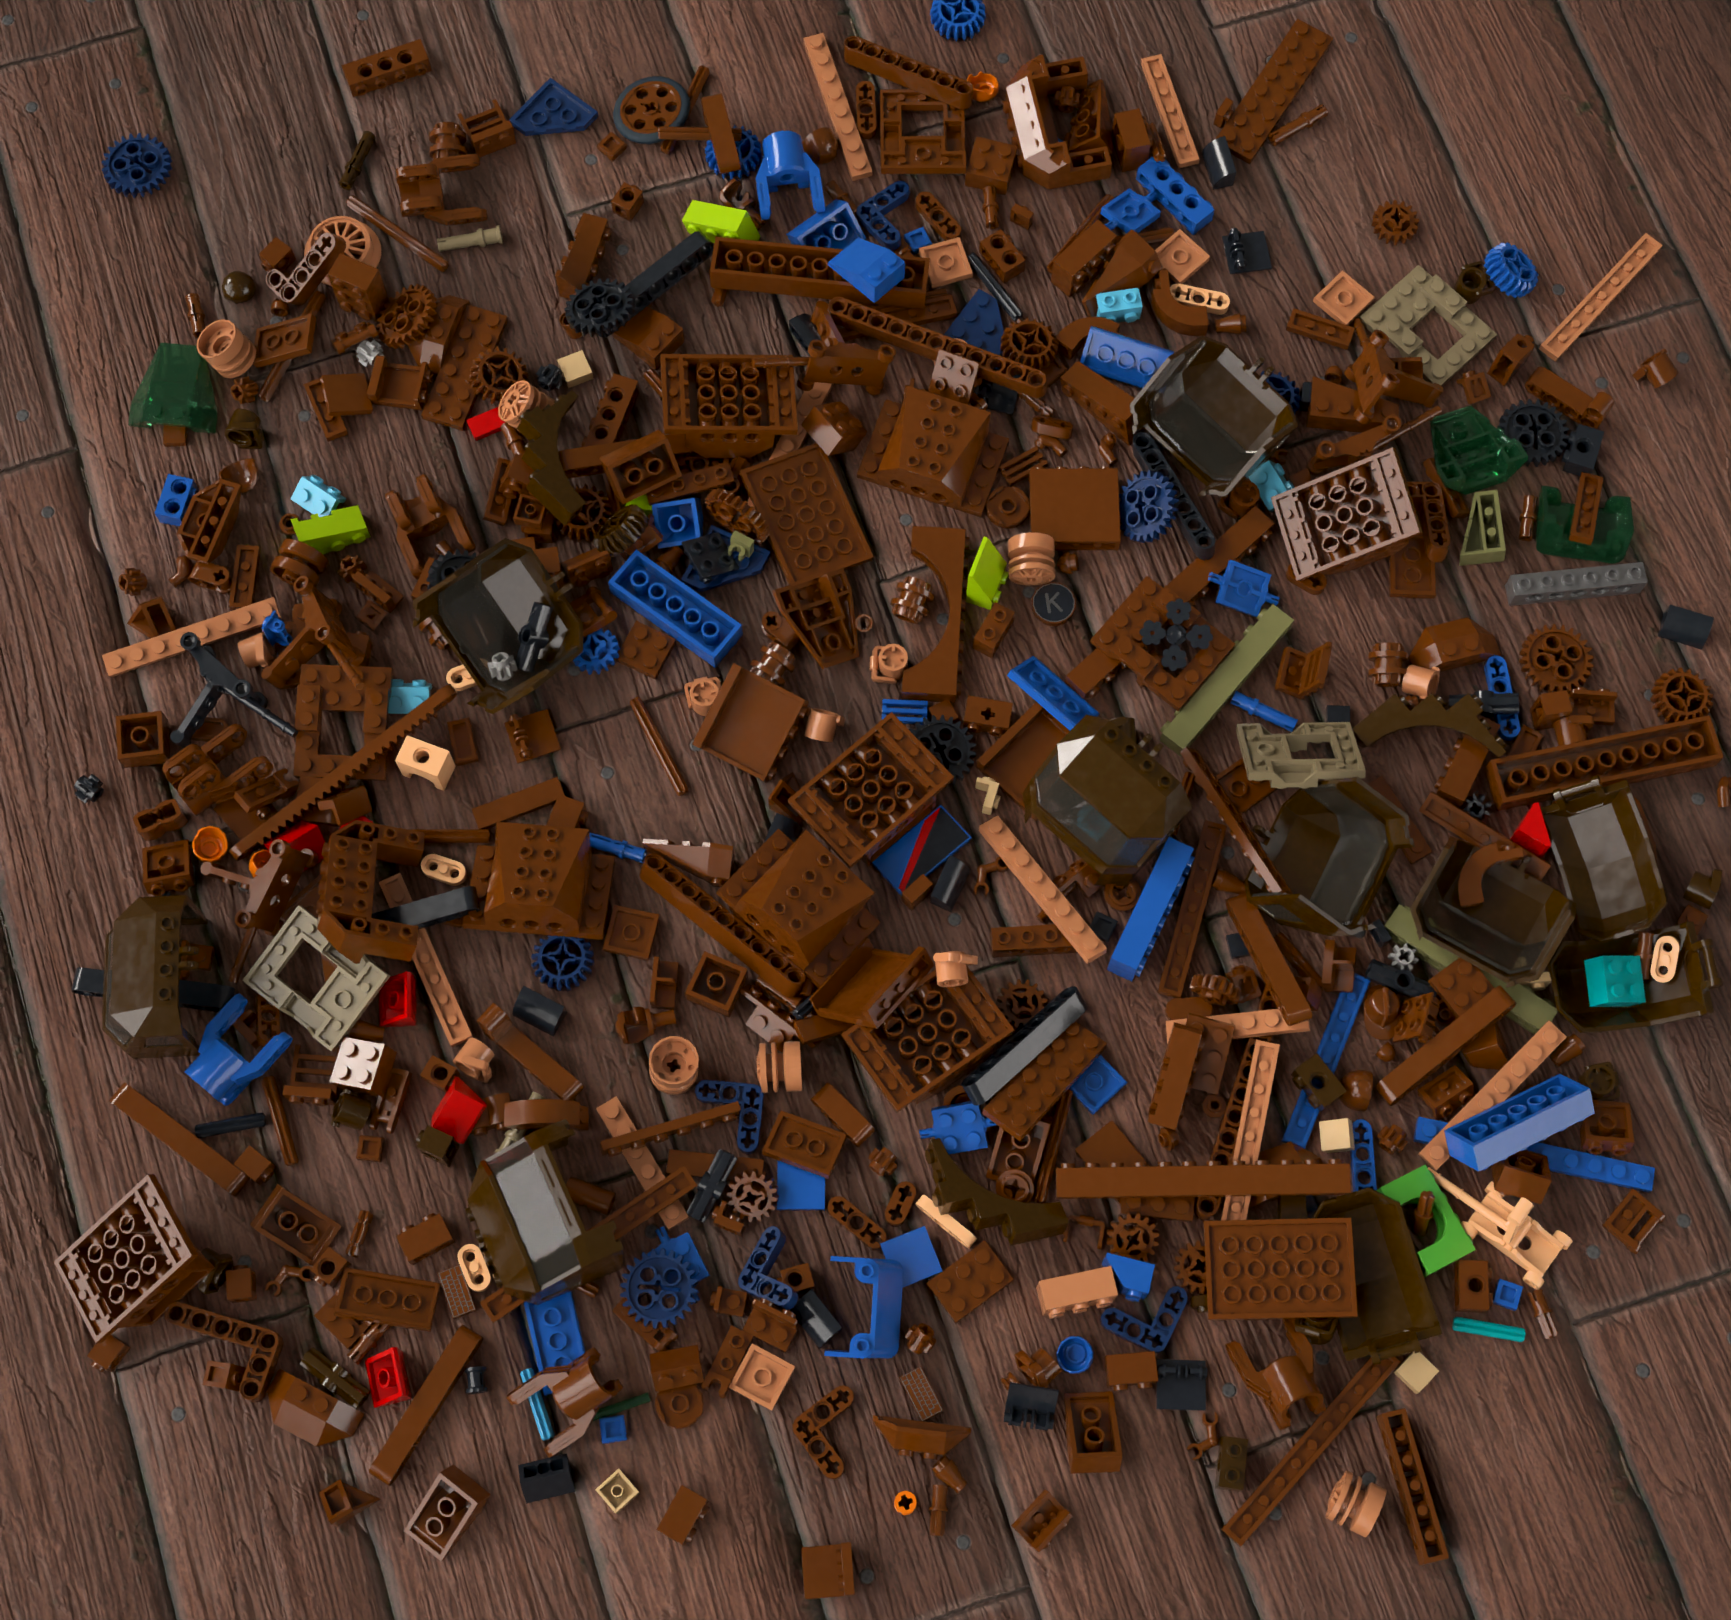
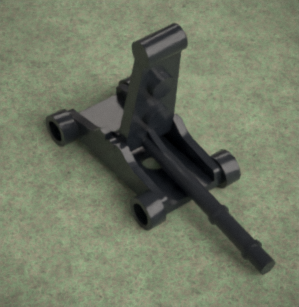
M192 632L182 635L180 639L181 646L196 659L200 667V674L208 683L178 730H174L171 733L170 738L175 744L181 748L191 744L193 734L202 727L206 716L214 709L222 694L231 695L259 714L263 719L268 720L281 729L283 733L285 732L293 738L296 737L298 730L291 726L289 722H285L276 716L270 709H266L268 704L266 696L260 692H253V687L248 681L240 680L216 658L214 649L207 645L202 646L200 638Z

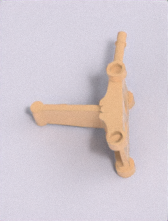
M1428 1167V1170L1434 1174L1435 1182L1475 1210L1467 1222L1462 1221L1460 1223L1472 1241L1477 1234L1527 1271L1523 1277V1281L1536 1290L1540 1289L1545 1282L1542 1278L1558 1253L1562 1249L1567 1250L1573 1242L1572 1239L1559 1230H1556L1552 1236L1536 1220L1528 1216L1534 1205L1526 1198L1521 1197L1514 1207L1502 1199L1505 1195L1494 1190V1183L1491 1181L1485 1188L1487 1195L1482 1202H1479L1466 1193L1464 1189H1460L1441 1176V1173L1438 1174ZM1497 1226L1506 1231L1505 1235L1498 1232ZM1524 1237L1530 1241V1248L1528 1250H1522L1518 1247Z

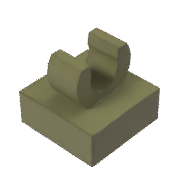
M735 530L730 538L728 555L731 556L734 551L739 552V561H742L745 556L750 558L754 552V540Z

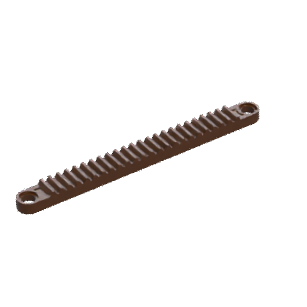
M451 684L439 689L235 844L229 851L236 861H240L261 845H265L276 834H281L284 828L289 829L290 823L297 824L298 817L304 819L306 811L312 813V807H318V801L326 798L327 795L335 794V789L341 791L343 783L349 785L350 778L357 779L356 773L364 774V767L372 768V761L378 763L379 756L386 757V750L393 752L394 744L400 746L401 739L405 740L409 733L412 735L416 734L415 728L422 730L423 722L429 724L430 717L437 718V712L450 703L458 695V692Z

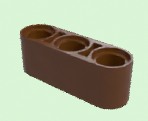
M827 1082L810 1099L842 1133L847 1134V1138L856 1147H860L875 1132L874 1127L830 1083Z

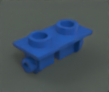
M275 610L264 619L261 629L271 646H274L275 643L288 646L293 641L292 636L286 631L284 622L281 621Z

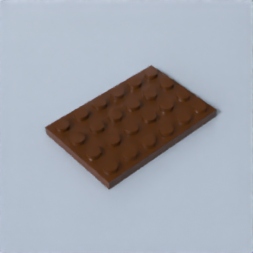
M817 443L740 470V476L756 512L760 513V517L766 520L765 524L769 525L768 539L789 585L795 586L818 579L826 573L842 568L845 571L873 560V554L827 454Z
M1351 1218L1204 1221L1208 1320L1356 1318L1358 1316Z

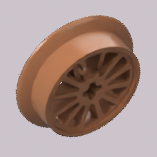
M335 216L319 223L312 231L305 246L304 257L323 233L333 234L336 232V235L342 237L346 242L344 255L356 259L353 254L360 255L361 257L356 260L374 268H377L381 259V244L376 233L366 224L347 216ZM365 246V249L356 248V247ZM327 274L321 283L332 286Z

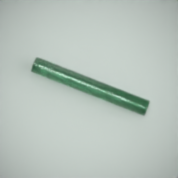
M648 1392L599 1408L593 1421L651 1402Z

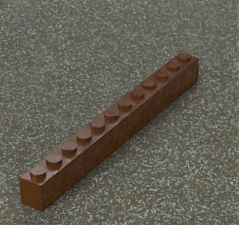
M1255 505L1215 541V554L1211 559L1201 560L1196 558L1166 586L1194 607L1195 601L1199 597L1203 599L1211 591L1210 587L1215 584L1208 581V577H1211L1209 574L1213 572L1223 576L1229 560L1242 563L1241 559L1246 555L1248 557L1251 556L1261 541L1265 543L1273 535L1272 529L1275 523ZM1167 622L1162 628L1165 629L1168 625L1170 627L1172 625ZM1096 648L1066 675L1065 683L1084 700L1088 697L1092 699L1099 693L1100 687L1104 683L1109 684L1116 677L1115 673L1119 669L1124 670L1128 666L1120 660L1108 657Z
M1312 1159L1304 1160V1164H1294V1160H1280V1164L1270 1165L1269 1160L1255 1161V1165H1245V1161H1231V1165H1221V1161H1207L1206 1166H1197L1195 1161L1182 1162V1166H1172V1162H1158V1166H1148V1162L1133 1163L1134 1167H1124V1163H1109V1167H1100L1099 1163H1085V1167L1075 1168L1074 1163H1063L1061 1168H1056L1057 1199L1345 1195L1351 1193L1350 1163H1343V1159L1328 1160L1329 1164H1319V1160Z

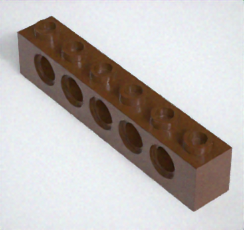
M1402 1408L1382 1413L1376 1416L1418 1563L1423 1565L1448 1559L1449 1555L1406 1409Z

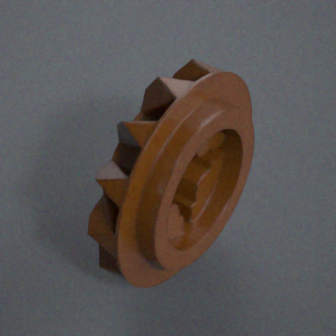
M1132 879L1126 886H1116V884L1105 885V901L1112 909L1122 912L1124 910H1131L1136 906L1141 895V889L1135 879ZM1127 886L1126 895L1128 897L1123 896L1118 901L1119 893L1116 890L1122 891Z
M1018 1168L1008 1169L999 1176L996 1182V1193L1008 1199L1028 1203L1034 1193L1033 1180L1027 1172H1023ZM1015 1179H1017L1018 1186L1024 1189H1019L1014 1197L1013 1189L1008 1185H1012Z

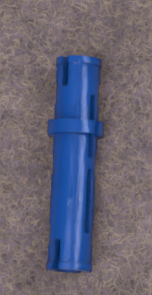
M1238 691L1235 692L1230 704L1247 711L1249 715L1259 716L1290 732L1293 731L1298 719L1259 702V699L1250 698Z
M589 832L592 848L618 855V858L621 859L627 858L640 863L644 862L647 849L628 844V841L623 840L621 842Z

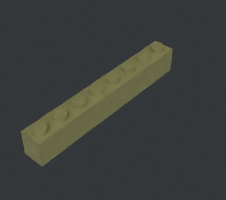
M1274 604L1268 610L1264 608L1257 616L1258 622L1254 626L1250 624L1243 633L1245 637L1241 641L1236 640L1234 642L1235 646L1227 658L1225 657L1217 666L1215 672L1211 673L1203 682V686L1199 690L1197 689L1189 699L1190 701L1179 711L1176 710L1174 713L1176 717L1173 721H1167L1161 728L1160 732L1162 734L1159 741L1180 757L1182 756L1180 752L1185 747L1192 745L1233 697L1235 692L1239 690L1291 629L1294 619Z
M1399 904L1384 925L1392 938L1391 940L1402 947L1407 943V948L1411 950L1416 949L1415 956L1439 972L1460 958L1424 937L1419 940L1410 908ZM1426 919L1429 928L1455 941L1452 935L1446 932L1442 933L1435 928L1431 921ZM1463 945L1467 949L1473 951L1470 947ZM1480 969L1494 988L1501 985L1517 1003L1505 1015L1533 1035L1547 1021L1550 1020L1552 1022L1558 1010L1550 1000L1541 999L1534 994L1533 989L1526 985L1516 984L1515 986L1505 988L1506 982Z

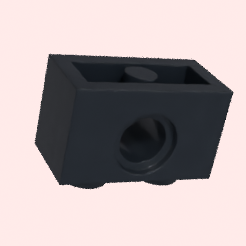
M1578 424L1575 431L1571 430L1567 441L1570 444L1569 450L1565 449L1561 462L1565 463L1562 471L1580 476L1581 472L1591 474L1596 463L1604 431Z

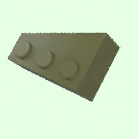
M1498 490L1475 492L1459 566L1504 561L1506 548Z

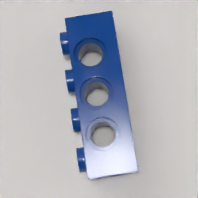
M1152 156L1138 167L1136 180L1149 193L1152 191L1156 192L1157 200L1192 235H1195L1212 221L1214 214L1212 204L1204 200L1196 188L1190 186L1180 173L1175 172L1166 159L1164 162H1156Z

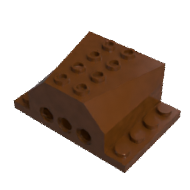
M661 354L663 433L684 434L685 447L704 458H751L773 447L775 435H797L794 366L752 367V359L763 357L784 358L786 356L793 357V355Z
M907 386L902 404L885 400L858 469L857 478L982 517L988 496L999 471V466L1009 444V438L989 432L991 412Z
M1393 447L1271 497L1296 581H1302L1317 574L1331 575L1358 569L1398 553L1409 544V538L1423 533L1396 448Z
M891 712L788 799V803L849 868H852L861 859L868 867L935 810L936 795L954 780V776Z
M496 822L495 846L477 845L470 886H474L477 889L481 910L479 912L476 910L470 911L469 915L464 916L463 928L603 940L615 856L592 854L589 829Z
M778 828L716 893L774 948L797 965L818 988L863 939L868 937L881 923L864 908L865 904L875 893L806 829L793 842Z
M968 966V983L956 987L938 986L936 970L922 978L878 1029L855 1024L841 1034L896 1113L912 1102L918 1104L936 1096L972 1071L993 1052L994 1045L1014 1032L1013 1027Z
M155 1174L146 1175L54 1261L95 1343H103L118 1328L153 1325L165 1314V1309L169 1304L178 1302L215 1269L189 1239Z

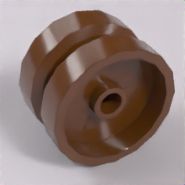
M284 539L279 549L281 556L274 558L270 566L271 572L294 586L297 578L306 576L313 582L316 588L320 580L318 574H322L328 564L327 558L321 552L303 542L294 539Z

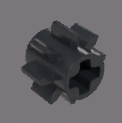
M553 364L546 365L545 367L541 365L536 373L538 385L547 391L554 390V388L559 389L564 382L562 380L563 376H561V369Z
M93 774L90 777L83 775L74 785V789L77 790L75 795L84 803H87L88 800L95 802L103 794L104 789L101 787L103 782Z
M1477 790L1473 793V797L1468 796L1465 799L1469 804L1464 810L1468 811L1473 817H1479L1480 821L1485 818V814L1490 815L1493 812L1489 807L1494 801L1489 799L1487 792L1479 794Z

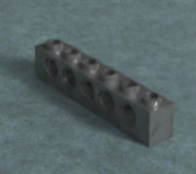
M1643 562L1511 575L1505 584L1508 605L1514 606L1640 593L1647 584V578Z

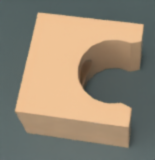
M408 735L395 760L403 776L411 778L412 774L422 776L434 783L437 789L443 791L456 767L448 750ZM421 757H429L425 763H419Z

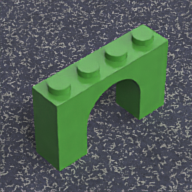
M1426 1165L1376 1190L1399 1201L1401 1206L1406 1204L1418 1205L1422 1191L1433 1192L1435 1200L1432 1211L1437 1226L1436 1239L1432 1245L1416 1253L1424 1278L1476 1250L1471 1237L1466 1234L1460 1224L1458 1215L1453 1212L1448 1204L1446 1195L1435 1182L1434 1174L1428 1170Z

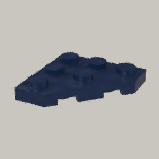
M549 78L509 120L512 126L522 134L531 136L585 131L599 116L598 111L555 80Z
M978 289L944 335L954 339H962L967 344L1002 356L1000 340L1004 330L997 299Z
M711 525L706 535L719 532L729 548L732 534ZM754 544V552L750 558L745 556L742 561L738 560L739 552L734 551L732 556L739 569L712 576V581L708 584H704V582L699 580L698 571H694V566L689 564L681 582L697 591L704 592L761 574L771 556V551Z

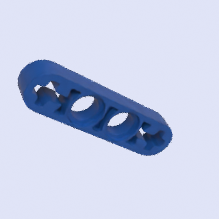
M1491 656L1484 666L1488 690L1498 694L1499 692L1494 689V684L1502 683L1506 688V691L1502 693H1513L1506 661L1501 656ZM1493 663H1495L1496 666H1500V668L1497 671L1498 677H1495V668L1491 667ZM1495 714V722L1501 725L1497 732L1499 737L1505 741L1514 740L1520 731L1518 715ZM1509 718L1508 726L1510 729H1514L1511 734L1507 730L1504 731L1507 726L1506 719Z
M1359 1119L1352 1123L1355 1150H1350L1353 1192L1368 1187L1377 1190L1372 1128L1369 1122ZM1358 1125H1361V1128L1366 1130L1362 1135V1142L1367 1141L1368 1144H1355V1142L1360 1140L1359 1133L1354 1131L1358 1128ZM1359 1148L1365 1149L1369 1155L1368 1159L1365 1161L1359 1160L1356 1157V1150ZM1360 1172L1369 1174V1184L1364 1185L1358 1181L1357 1177Z

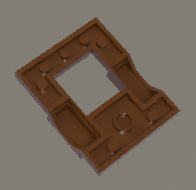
M880 89L881 174H966L964 109H958L912 89ZM901 111H943V136H902Z
M1146 576L1091 638L1090 643L1108 657L1120 660L1134 671L1142 684L1179 711L1234 648L1235 643L1201 618V613L1191 606L1190 618L1186 621L1183 620L1180 626L1186 630L1187 634L1194 625L1202 626L1206 624L1210 627L1213 640L1209 642L1207 649H1201L1176 678L1158 665L1159 661L1144 650L1146 645L1143 643V636L1140 635L1139 631L1144 628V622L1147 620H1151L1154 623L1158 621L1162 624V627L1167 622L1172 626L1176 625L1172 619L1166 617L1168 612L1166 605L1170 601L1175 602L1176 599L1182 598L1167 586L1163 588Z
M301 664L300 685L297 686L295 728L298 730V734L296 735L294 777L324 778L351 757L345 755H320L323 711L364 713V746L388 729V705L391 697L393 668L353 667L364 683V688L357 690L339 665ZM386 750V757H378V763L371 762L372 768L364 767V774L356 773V780L386 781L388 750Z

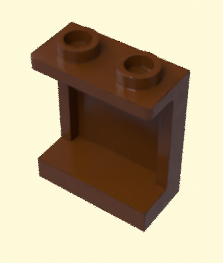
M376 355L367 396L374 405L422 410L424 403L428 400L427 388L428 383L432 382L433 372L430 370L427 362H422L421 367L387 363L385 356Z

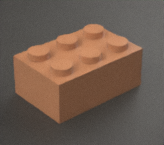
M1111 1266L1041 1280L1036 1287L1042 1315H1049V1319L1064 1316L1063 1313L1070 1310L1073 1311V1314L1087 1311L1089 1306L1096 1305L1097 1309L1111 1306V1303L1118 1296Z

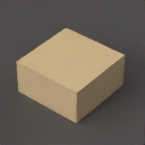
M583 350L557 359L558 366L562 371L568 388L594 379Z
M1344 1118L1319 1122L1321 1150L1324 1153L1355 1150L1352 1120Z
M1412 1352L1393 1373L1415 1394H1418L1439 1370L1420 1352L1416 1354Z
M619 1468L595 1489L615 1514H618L640 1494Z

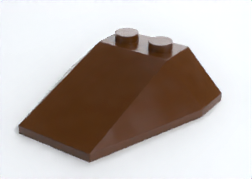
M844 568L826 573L815 580L795 586L791 584L772 591L781 614L822 669L859 657L857 632L854 624L855 615L852 589Z

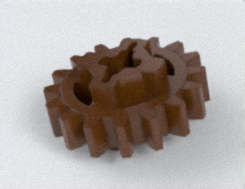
M1396 200L1392 204L1385 201L1384 206L1379 205L1377 211L1374 212L1371 226L1375 227L1373 233H1380L1378 239L1385 238L1386 244L1390 241H1393L1394 245H1397L1398 241L1405 244L1406 240H1412L1417 232L1419 219L1416 218L1417 211L1411 212L1412 206L1405 207V201H1402L1401 204H1397Z
M1209 973L1205 974V976L1198 974V976L1194 975L1190 984L1192 992L1198 993L1197 995L1209 1004H1219L1221 1006H1225L1226 1003L1230 1005L1238 1004L1242 993L1240 988L1234 987L1235 984L1229 982L1226 977L1221 975L1217 976Z
M1017 979L1016 985L1008 982V990L1002 988L1001 994L1003 996L997 997V1002L1002 1003L997 1005V1007L1002 1011L1010 1024H1014V1030H1017L1019 1025L1023 1027L1044 1008L1043 1005L1047 1004V999H1041L1044 995V990L1037 991V983L1029 986L1030 982L1028 979L1025 984H1021L1020 979ZM1016 991H1025L1024 993H1016ZM1033 997H1035L1037 1001V1009L1035 1008L1036 1006L1032 1004ZM1006 1001L1012 1006L1010 1013L1007 1010ZM1026 1002V1006L1017 1007L1018 1003ZM1019 1017H1028L1027 1019H1018Z
M746 1169L743 1172V1177L737 1174L734 1177L735 1181H731L728 1185L732 1189L728 1190L726 1195L732 1198L729 1199L727 1204L735 1206L732 1213L739 1211L741 1213L740 1219L748 1216L749 1222H752L754 1217L761 1221L763 1214L769 1217L771 1215L770 1209L775 1210L777 1204L774 1202L778 1201L779 1195L774 1193L778 1190V1186L771 1185L774 1178L772 1177L767 1180L765 1178V1171L758 1175L757 1169H754L752 1174ZM741 1184H744V1186H743L744 1191H742V1192H740V1194H738V1188H739V1186H740ZM751 1192L752 1195H757V1198L755 1199L754 1196H749L748 1194ZM768 1197L767 1204L762 1207V1200Z
M1127 1211V1217L1125 1218L1119 1214L1118 1223L1111 1221V1226L1114 1229H1107V1235L1112 1236L1107 1239V1244L1114 1245L1110 1248L1111 1254L1118 1252L1117 1255L1135 1260L1143 1258L1145 1261H1148L1147 1254H1155L1152 1246H1159V1241L1154 1239L1159 1236V1232L1152 1231L1156 1227L1155 1222L1148 1223V1215L1144 1216L1143 1219L1140 1218L1139 1211L1136 1212L1135 1216H1131L1130 1211ZM1128 1223H1136L1135 1225H1132V1226H1126V1225H1125V1224H1128ZM1145 1229L1149 1233L1148 1242L1145 1238H1143V1233L1145 1232ZM1117 1233L1123 1238L1121 1246L1117 1242ZM1137 1234V1241L1133 1239L1130 1242L1128 1235L1133 1236ZM1131 1250H1140L1139 1252L1135 1253L1130 1252Z
M1197 1240L1195 1247L1187 1243V1251L1182 1248L1178 1251L1182 1257L1174 1258V1261L1179 1265L1173 1267V1271L1179 1272L1175 1279L1176 1281L1183 1280L1182 1288L1188 1285L1190 1286V1293L1198 1289L1199 1294L1202 1295L1205 1290L1204 1288L1207 1289L1206 1267L1202 1272L1200 1270L1192 1271L1197 1263L1205 1265V1257L1199 1254V1252L1205 1253V1245L1201 1246L1200 1241ZM1188 1256L1190 1264L1189 1267L1184 1269V1261ZM1189 1278L1198 1279L1200 1283L1193 1282Z

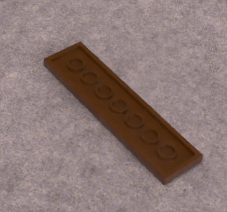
M1299 19L1295 21L1229 121L1217 136V138L1226 137L1232 155L1251 164L1267 140L1268 134L1272 133L1331 45L1333 37Z

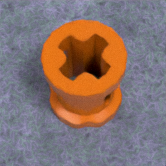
M902 1491L895 1497L894 1507L902 1515H909L916 1508V1498L911 1492ZM903 1496L907 1500H912L908 1510H905L904 1506L899 1507L898 1505Z

